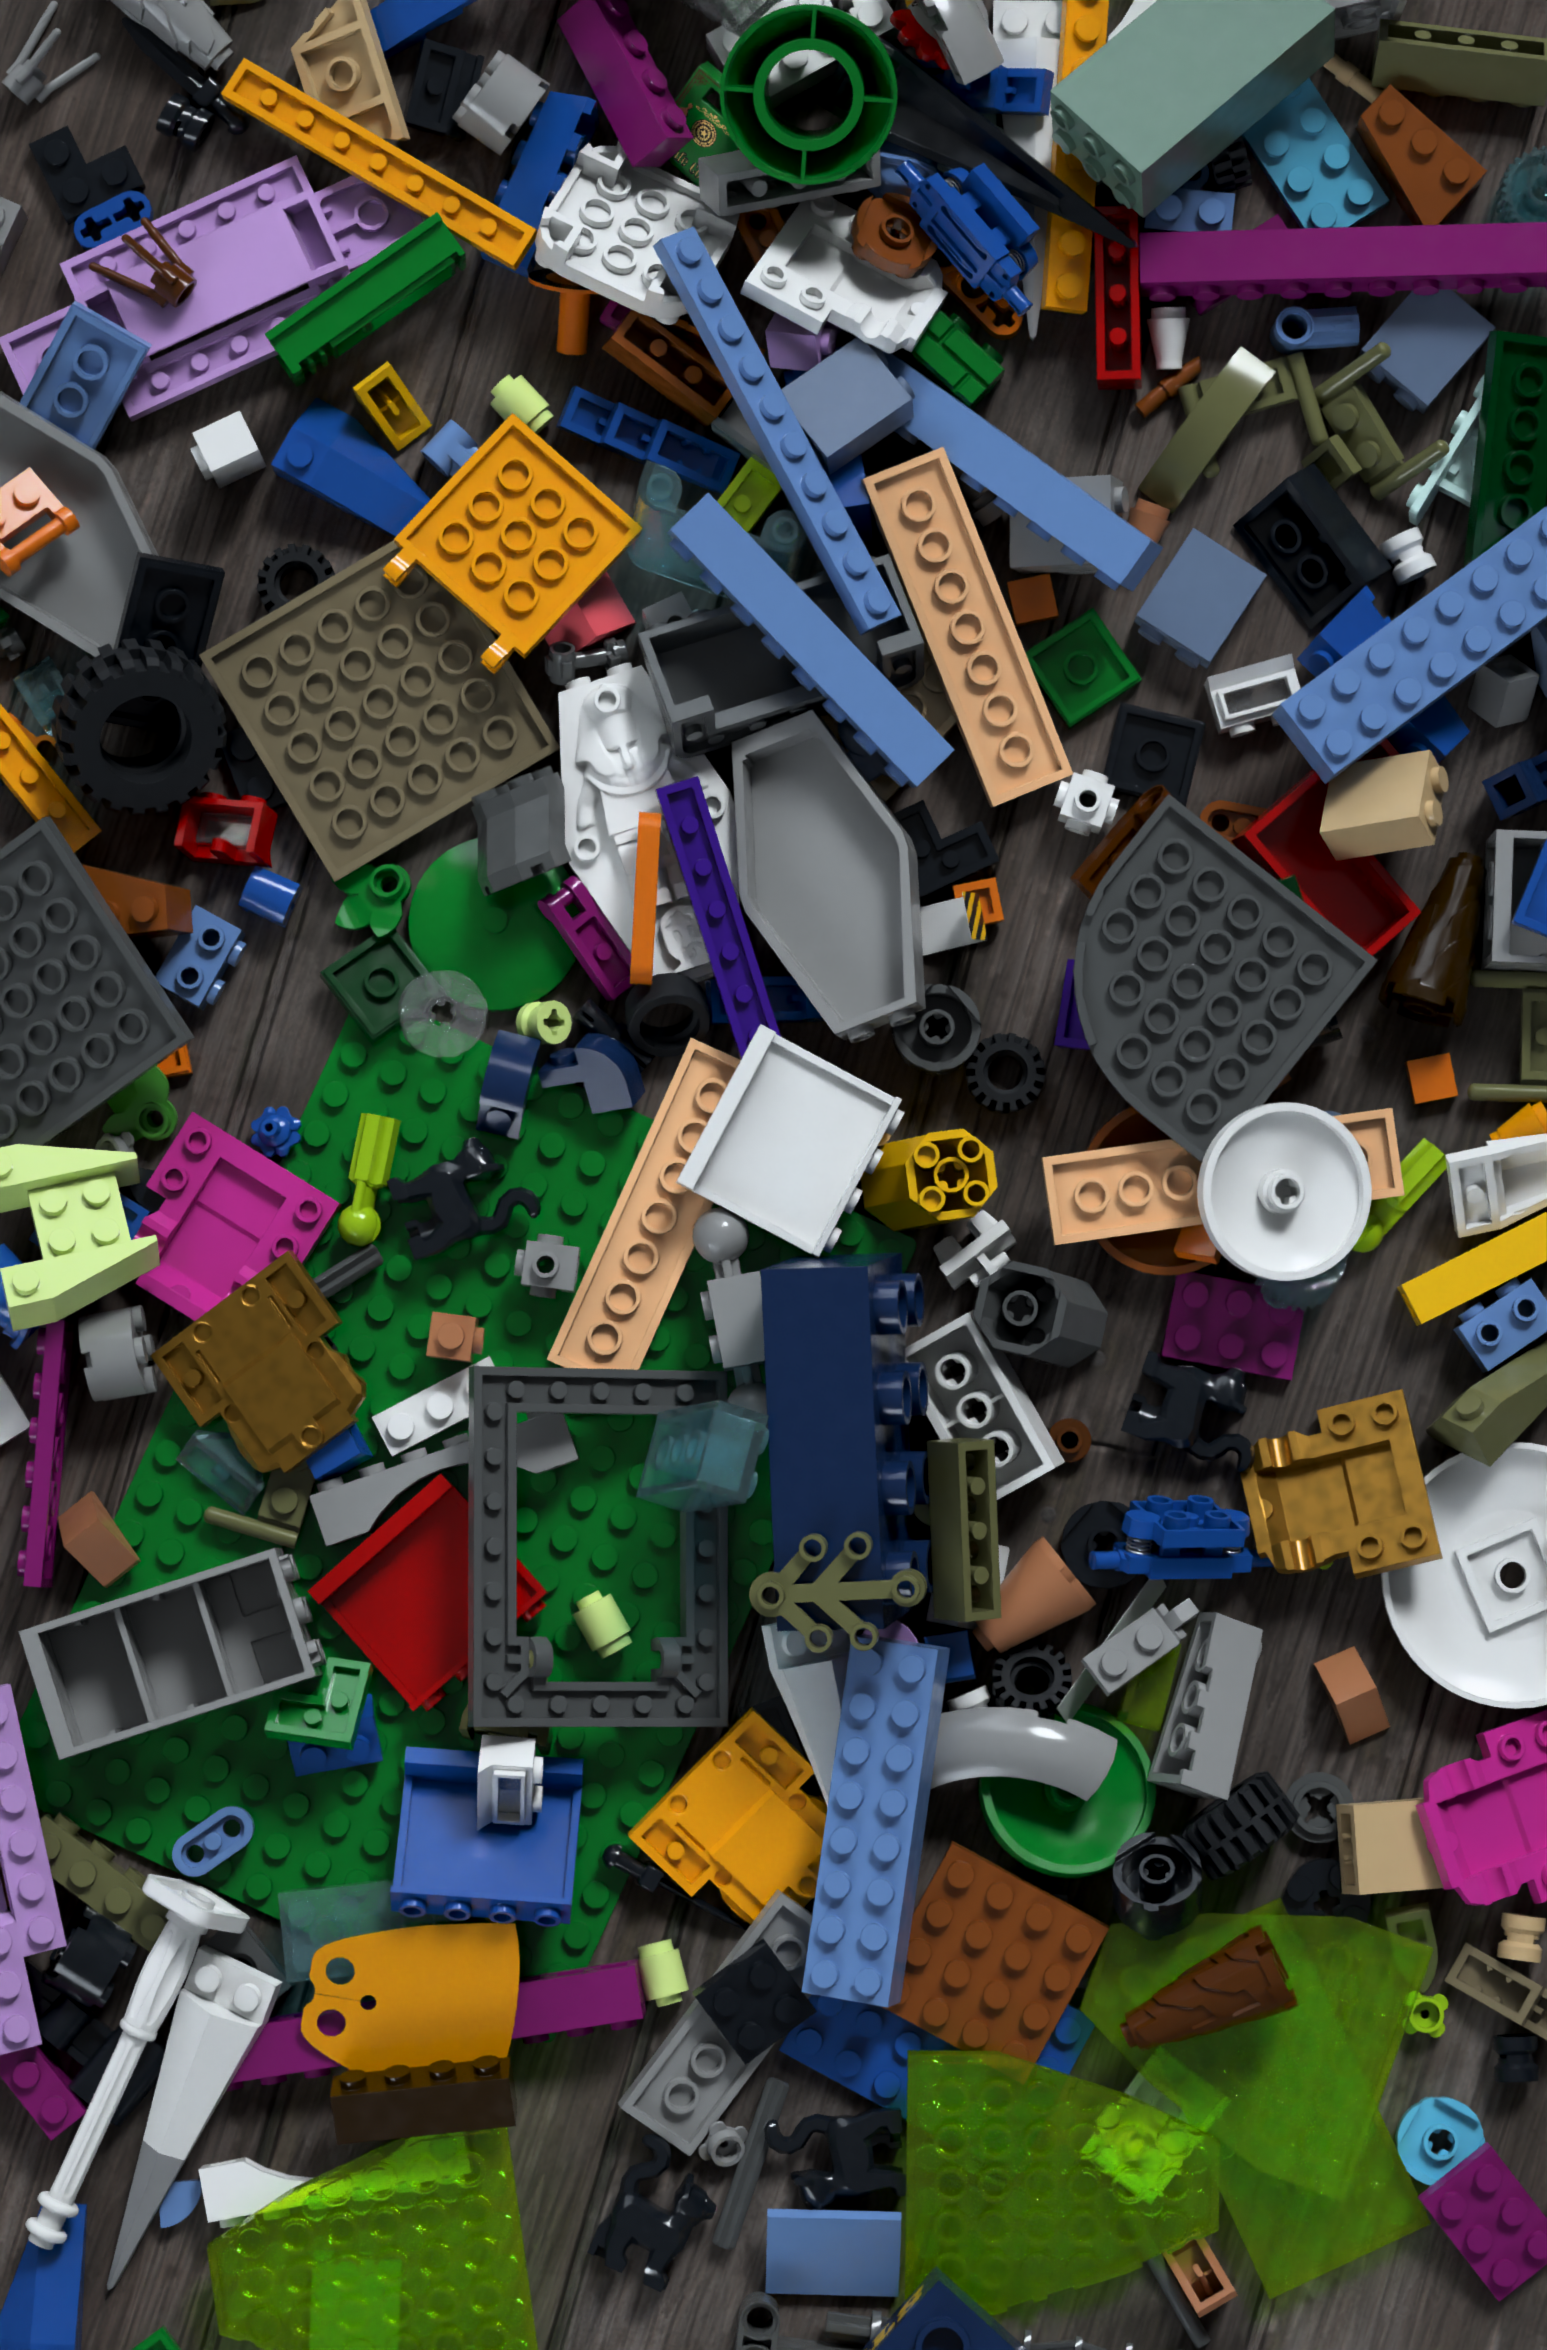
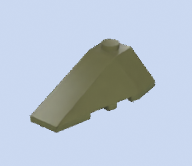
M1547 1339L1472 1385L1458 1396L1426 1429L1428 1436L1490 1467L1547 1407Z

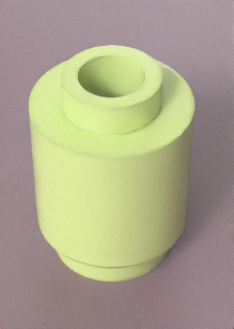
M509 374L491 390L495 398L490 405L504 420L513 413L538 434L554 418V415L548 410L550 405L522 375L513 379Z
M597 1590L576 1602L579 1611L572 1614L592 1652L597 1650L601 1659L632 1643L627 1633L631 1629L611 1593L602 1597L600 1591Z
M662 1940L638 1947V1965L646 2001L655 2000L657 2007L683 2001L681 1992L689 1990L679 1949H674L672 1940Z

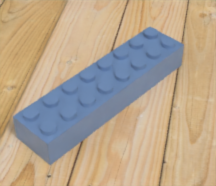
M1547 506L1283 701L1273 712L1272 716L1325 785L1547 620Z
M856 1635L858 1641L862 1644H869L872 1641V1635ZM879 1637L878 1642L873 1648L867 1651H860L850 1643L802 1985L803 1993L882 2007H891L901 2002L950 1648Z

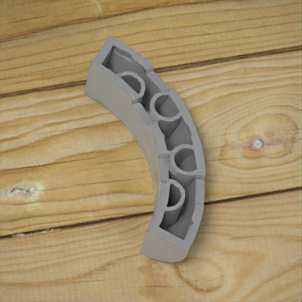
M915 0L927 18L935 17L937 24L931 26V29L957 83L966 85L988 74L1004 62L997 43L975 0Z
M980 1707L941 1713L931 1789L968 1778L1012 1777L1055 1786L1088 1801L1098 1790L1114 1761L1118 1740L1099 1729L1073 1719H1068L1067 1724L1038 1717V1711L1032 1709Z

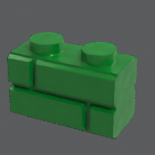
M939 311L913 351L905 350V356L935 384L973 410L1004 377L1005 369L1000 365L1004 359L988 343H984L980 347L968 336L972 330L958 315L953 313L948 317L944 312Z

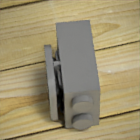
M1112 475L1066 477L1121 518H1123V513H1127L1129 508L1128 490L1123 486V482ZM1019 511L1015 517L1010 515L1011 569L1021 574L1059 572L1071 575L1097 572L1098 568L1087 560L1080 566L1061 553L1060 550L1064 544L1054 536L1047 542L1029 530L1026 526L1030 519Z

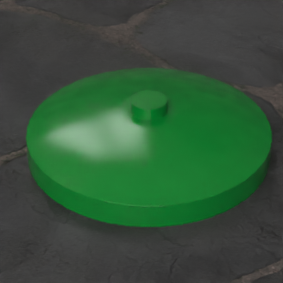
M478 838L458 844L446 851L430 865L415 889L409 911V936L412 950L442 988L443 994L464 1006L482 1011L503 1012L520 1009L526 1003L538 1002L553 992L564 981L577 960L554 924L542 914L538 907L539 900L548 893L556 894L561 890V883L570 876L561 865L484 897L478 882ZM573 903L565 908L571 918L579 913V910Z
M1085 1703L1082 1704L1072 1719L1099 1729L1118 1740L1114 1761L1098 1790L1088 1801L1055 1786L1027 1779L979 1777L978 1782L981 1810L986 1824L996 1841L1010 1856L1021 1864L1042 1874L1054 1877H1087L1113 1867L1118 1849L1132 1837L1146 1833L1155 1808L1156 1784L1147 1781L1151 1762L1143 1745L1122 1721L1103 1709ZM1055 1714V1721L1067 1724L1063 1717L1060 1718Z

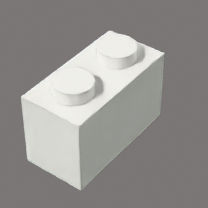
M240 410L192 433L198 445L190 448L197 465L206 481L214 477L219 489L266 467Z

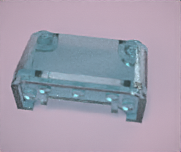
M647 460L639 480L631 517L643 529L639 537L627 549L628 558L641 569L715 594L700 579L699 575L704 571L692 558L685 563L668 545L672 538L667 532L688 512L677 508L682 495V484L679 476L670 468ZM782 510L775 512L767 519L760 537L751 533L748 534L797 583L811 542L795 512ZM723 591L718 594V596L731 600Z

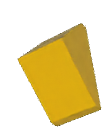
M388 361L353 387L357 401L397 451H400L432 426Z

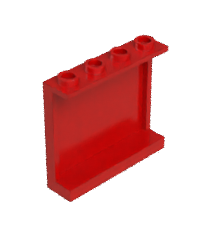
M442 1473L307 1591L319 1605H322L401 1694L410 1705L409 1707L412 1711H416L419 1707L423 1706L428 1712L447 1695L442 1689L446 1683L454 1676L460 1682L468 1676V1501ZM517 1558V1620L522 1617L528 1623L547 1606L542 1598L548 1592Z

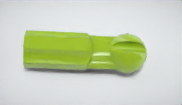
M361 1113L348 1176L356 1185L352 1205L341 1212L338 1219V1231L348 1244L366 1246L377 1239L380 1233L381 1219L374 1207L378 1189L388 1186L387 1181L390 1178L400 1120L381 1115Z
M1422 1138L1400 1162L1404 1196L1371 1200L1367 1223L1360 1238L1352 1248L1353 1251L1365 1253L1377 1248L1385 1234L1447 1169L1445 1154L1434 1144Z

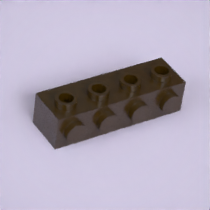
M487 2055L467 2062L454 2063L449 2060H440L429 2066L409 2068L406 2065H394L382 2071L364 2072L362 2070H349L332 2078L330 2102L337 2145L516 2126L517 2098L511 2057L498 2058Z

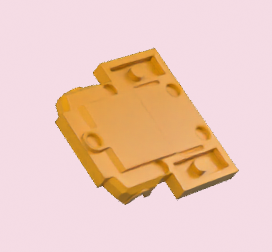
M751 1707L628 1832V1837L691 1897L710 1880L719 1888L723 1901L741 1919L751 1925L777 1889L802 1907H805L815 1897L827 1804L821 1796L809 1795L801 1788L814 1774L810 1762Z

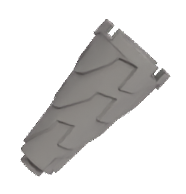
M110 0L128 17L151 30L173 50L182 52L203 70H208L212 67L215 71H218L234 54L229 48L233 40L213 17L215 13L203 0Z

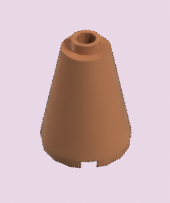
M1042 1536L1037 1541H1034L1000 1584L1001 1618L975 1621L978 1626L971 1632L987 1652L995 1647L999 1653H1002L1090 1611L1097 1603Z

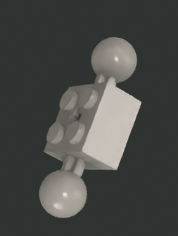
M722 1207L713 1208L698 1218L694 1225L692 1236L697 1252L704 1259L713 1263L716 1278L707 1281L709 1291L700 1292L705 1320L714 1319L717 1335L708 1336L714 1364L723 1363L725 1372L732 1370L734 1372L736 1388L730 1394L726 1404L728 1422L742 1436L760 1438L768 1435L766 1384L762 1382L759 1366L765 1364L760 1271L741 1273L739 1257L744 1253L749 1242V1230L745 1220Z

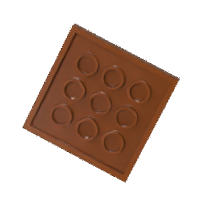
M951 1841L913 1911L901 2002L891 2007L883 2008L1024 2084L1106 1936L1109 1925Z

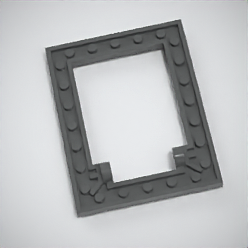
M495 1366L469 1367L468 1727H728L727 1372ZM517 1413L680 1416V1637H656L651 1640V1651H660L661 1653L660 1668L651 1669V1682H546V1677H549L552 1673L554 1660L550 1641L547 1637L517 1636ZM529 1650H532L534 1657L532 1668H529Z

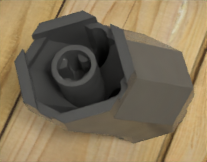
M551 766L525 774L507 782L503 786L490 789L471 798L474 804L471 809L478 824V882L484 897L572 861L565 845L564 786L558 772L553 773Z
M1011 1261L980 1281L973 1313L974 1320L993 1349L1068 1369L1101 1348L1108 1312L1087 1281L1053 1272L1047 1268Z

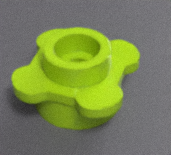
M1417 1990L1408 1992L1404 1999L1407 2004V2013L1401 2022L1403 2030L1408 2034H1414L1418 2031L1428 2033L1433 2038L1440 2037L1445 2032L1443 2021L1444 2011L1449 2005L1447 1998L1439 1993L1434 1996L1421 1995ZM1422 2010H1428L1429 2016L1427 2018L1421 2017Z

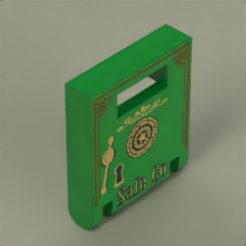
M709 61L698 66L674 100L676 105L685 114L686 124L694 138L668 160L697 187H699L698 158L739 150L727 131L722 112L705 98L715 91L720 94L722 73Z

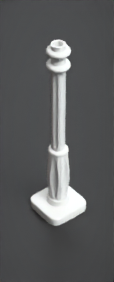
M149 1874L142 1887L145 1895L168 1909L166 1915L168 1922L159 1935L138 1976L125 2016L120 2021V2027L123 2030L56 2179L50 2191H42L37 2197L38 2202L43 2206L39 2216L30 2217L25 2223L27 2230L30 2232L28 2240L38 2247L52 2250L55 2244H62L66 2241L67 2234L62 2229L67 2217H76L79 2213V2208L74 2203L147 2041H154L156 2039L158 2029L182 1988L201 1935H206L208 1929L241 1934L249 1922L250 1917L196 1883Z

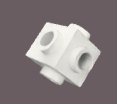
M1084 769L1082 775L1074 772L1070 783L1061 781L1053 806L1061 808L1058 821L1066 823L1065 829L1080 835L1089 836L1090 832L1099 834L1103 822L1112 825L1120 800L1112 798L1115 786L1107 783V776ZM1086 793L1095 796V805L1084 807L1079 801L1080 795Z

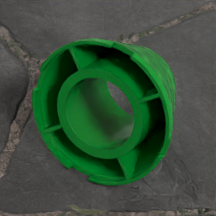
M799 4L784 7L765 15L752 24L741 35L729 53L720 84V105L724 124L732 141L755 167L764 173L782 181L802 185H815L836 181L850 175L867 163L881 148L891 130L898 100L894 67L887 50L876 34L851 14L837 8L819 4ZM801 50L824 52L835 58L847 71L853 88V102L847 114L836 124L821 130H803L787 123L776 112L769 95L770 73L782 58L793 52Z

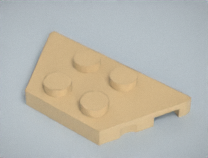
M337 0L331 8L325 7L315 19L312 29L303 33L291 47L304 93L382 139L410 140L367 0Z

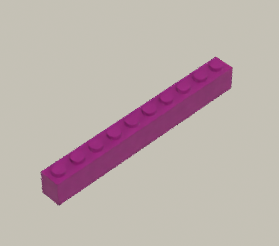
M1547 222L1139 233L1141 297H1149L1154 302H1169L1174 300L1176 296H1193L1198 301H1212L1218 299L1219 295H1237L1239 299L1255 300L1262 298L1263 294H1281L1282 297L1287 299H1298L1307 296V293H1325L1328 297L1341 298L1349 296L1351 292L1368 291L1372 296L1384 297L1393 295L1395 291L1413 290L1414 294L1423 296L1438 293L1439 290L1457 289V292L1461 294H1477L1485 288H1501V291L1505 293L1524 292L1528 287H1545L1547 290Z
M638 1959L519 1977L517 2010L512 2039L523 2038L524 2044H533L549 2040V2033L566 2031L567 2037H578L593 2033V2026L610 2024L611 2030H622L637 2026V2019H643L646 2013ZM376 2000L360 2002L361 2006L366 2010H371L376 2006ZM326 2010L319 2015L317 2026L323 2034L336 2036L344 2030L346 2022L344 2016L339 2011ZM303 2012L271 2016L226 2092L243 2088V2081L260 2079L261 2085L287 2081V2074L304 2072L305 2078L322 2077L331 2074V2067L342 2065L321 2053L305 2039L301 2032Z

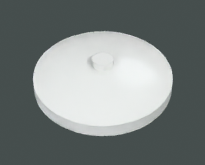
M1290 1102L1269 1103L1256 1106L1239 1114L1228 1122L1212 1140L1199 1171L1197 1183L1198 1207L1201 1220L1210 1240L1216 1249L1234 1266L1263 1279L1277 1281L1302 1280L1314 1277L1335 1266L1357 1243L1367 1223L1371 1206V1176L1360 1145L1351 1132L1336 1118L1327 1112L1306 1104Z

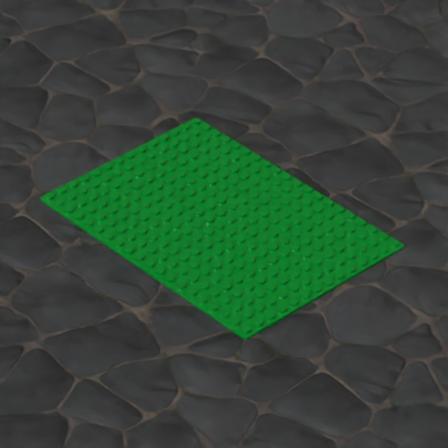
M419 1012L372 1044L351 1016L348 1015L300 1118L302 1126L296 1132L301 1135V1141L292 1146L288 1155L282 1157L279 1163L284 1169L342 1204L304 1265L312 1279L365 1247L348 1244L338 1231V1219L341 1212L352 1205L356 1187L348 1176L361 1113L381 1115L401 1121L389 1180L400 1177L405 1182H409L421 1175L432 1165L453 1160L461 1151L465 1140L478 1138L490 1150L495 1162L503 1164L505 1171L488 1180L468 1182L466 1184L479 1214L484 1217L493 1216L498 1199L509 1189L518 1187L533 1191L539 1199L541 1211L540 1215L536 1218H531L522 1205H517L513 1208L507 1227L498 1233L459 1241L444 1253L416 1261L408 1243V1239L411 1237L404 1223L414 1219L420 1223L429 1221L433 1216L427 1200L414 1203H398V1200H393L389 1186L378 1189L374 1209L381 1219V1230L377 1239L370 1244L376 1246L384 1262L376 1269L327 1299L343 1322L327 1335L336 1345L338 1352L348 1356L354 1371L367 1383L366 1398L355 1413V1416L359 1420L356 1424L373 1457L341 1475L344 1484L361 1478L358 1470L384 1462L385 1468L388 1469L403 1464L400 1456L425 1447L427 1454L443 1450L442 1441L464 1433H467L469 1437V1418L392 1457L372 1419L373 1416L489 1356L495 1367L563 1368L548 1361L547 1357L654 1121L653 1119L629 1108L592 1114L585 1088L574 1083L542 1088L538 1074L541 1068L536 1066L535 1076L527 1098L519 1139L476 1130L481 1089L493 1046ZM714 1203L712 1209L721 1206ZM843 1211L835 1227L842 1230L830 1254L822 1250L820 1255L901 1253L903 1274L915 1252L916 1242L913 1238L898 1231H893L889 1227L857 1212L852 1211L849 1214ZM745 1220L749 1230V1242L744 1253L739 1257L742 1274L760 1271L761 1276V1269L796 1256H813ZM538 1234L564 1237L563 1245L580 1247L581 1255L575 1293L557 1291L556 1299L529 1295L530 1287L521 1285L522 1276L514 1275L517 1250H526L527 1240L537 1241ZM695 1247L640 1370L724 1371L723 1363L714 1364L708 1336L717 1335L714 1319L705 1320L700 1292L709 1291L707 1281L716 1279L713 1263L704 1259ZM551 1259L543 1260L539 1266L540 1272H551L554 1268V1261ZM432 1311L471 1316L479 1319L478 1327L485 1328L482 1354H474L473 1363L426 1356ZM765 1364L759 1365L762 1382L766 1384ZM733 1370L727 1371V1397L729 1398L736 1388ZM173 1391L114 1518V1522L141 1562L108 1588L103 1587L89 1573L70 1614L263 1551L283 1548L284 1555L292 1554L300 1579L293 1581L298 1597L306 1596L313 1616V1622L307 1623V1627L312 1640L320 1639L326 1660L328 1657L372 1664L373 1675L368 1694H372L374 1715L383 1751V1761L296 1777L288 1741L267 1738L264 1731L274 1691L59 1760L42 1704L35 1688L19 1725L37 1808L54 1816H57L60 1812L74 1821L80 1828L328 1943L348 1937L413 1926L490 1923L484 1918L470 1917L467 1920H452L445 1917V1915L436 1914L408 1917L400 1912L391 1911L390 1888L393 1886L405 1778L404 1760L406 1747L480 1752L482 1735L474 1733L473 1741L463 1738L459 1731L463 1711L468 1705V1676L461 1682L454 1676L446 1683L442 1689L447 1695L428 1712L423 1706L419 1707L416 1711H412L408 1702L342 1627L307 1592L440 1473L444 1474L468 1501L469 1464L442 1470L419 1481L394 1501L383 1513L371 1533L331 1547H326L310 1500L295 1549L211 1525L204 1521V1512L210 1506L257 1519L271 1471L262 1473L253 1468L243 1457L230 1434L228 1424L221 1415L206 1427H199L177 1393ZM517 1413V1424L528 1420L526 1413ZM564 1414L580 1460L541 1474L517 1467V1558L548 1592L542 1598L543 1602L547 1605L528 1623L522 1617L517 1620V1636L548 1638L553 1648L554 1657L553 1669L548 1677V1682H651V1669L660 1668L661 1653L660 1651H651V1640L656 1637H680V1416ZM728 1422L729 1658L752 1608L749 1598L751 1584L759 1575L769 1571L774 1560L768 1435L760 1438H748L737 1433ZM316 1480L312 1495L319 1493L316 1485L324 1481ZM597 1590L600 1591L602 1597L611 1593L631 1629L627 1633L632 1640V1643L603 1659H601L597 1650L592 1652L572 1614L579 1611L576 1602ZM326 1664L320 1666L322 1674H324ZM323 1675L278 1689V1691L318 1696ZM552 1727L553 1740L549 1755H541L538 1747H536L535 1756L584 1759L583 1790L570 1924L560 1923L554 1927L540 1926L534 1921L515 1920L512 1922L516 1923L518 1934L519 1977L588 1967L629 1877L628 1874L613 1866L611 1869H608L602 1861L603 1851L609 1845L619 1844L622 1845L621 1851L637 1859L641 1848L628 1837V1832L668 1792L697 1727ZM238 1806L249 1812L254 1820L255 1832L248 1845L201 1876H187L176 1868L172 1859V1850L174 1844L182 1835L224 1807ZM228 1820L226 1822L225 1831L229 1836L235 1837L240 1833L241 1827L236 1820ZM193 1845L189 1848L188 1856L192 1861L200 1862L204 1857V1851L200 1846ZM557 2032L549 2033L550 2039L543 2042L549 2043L553 2041Z

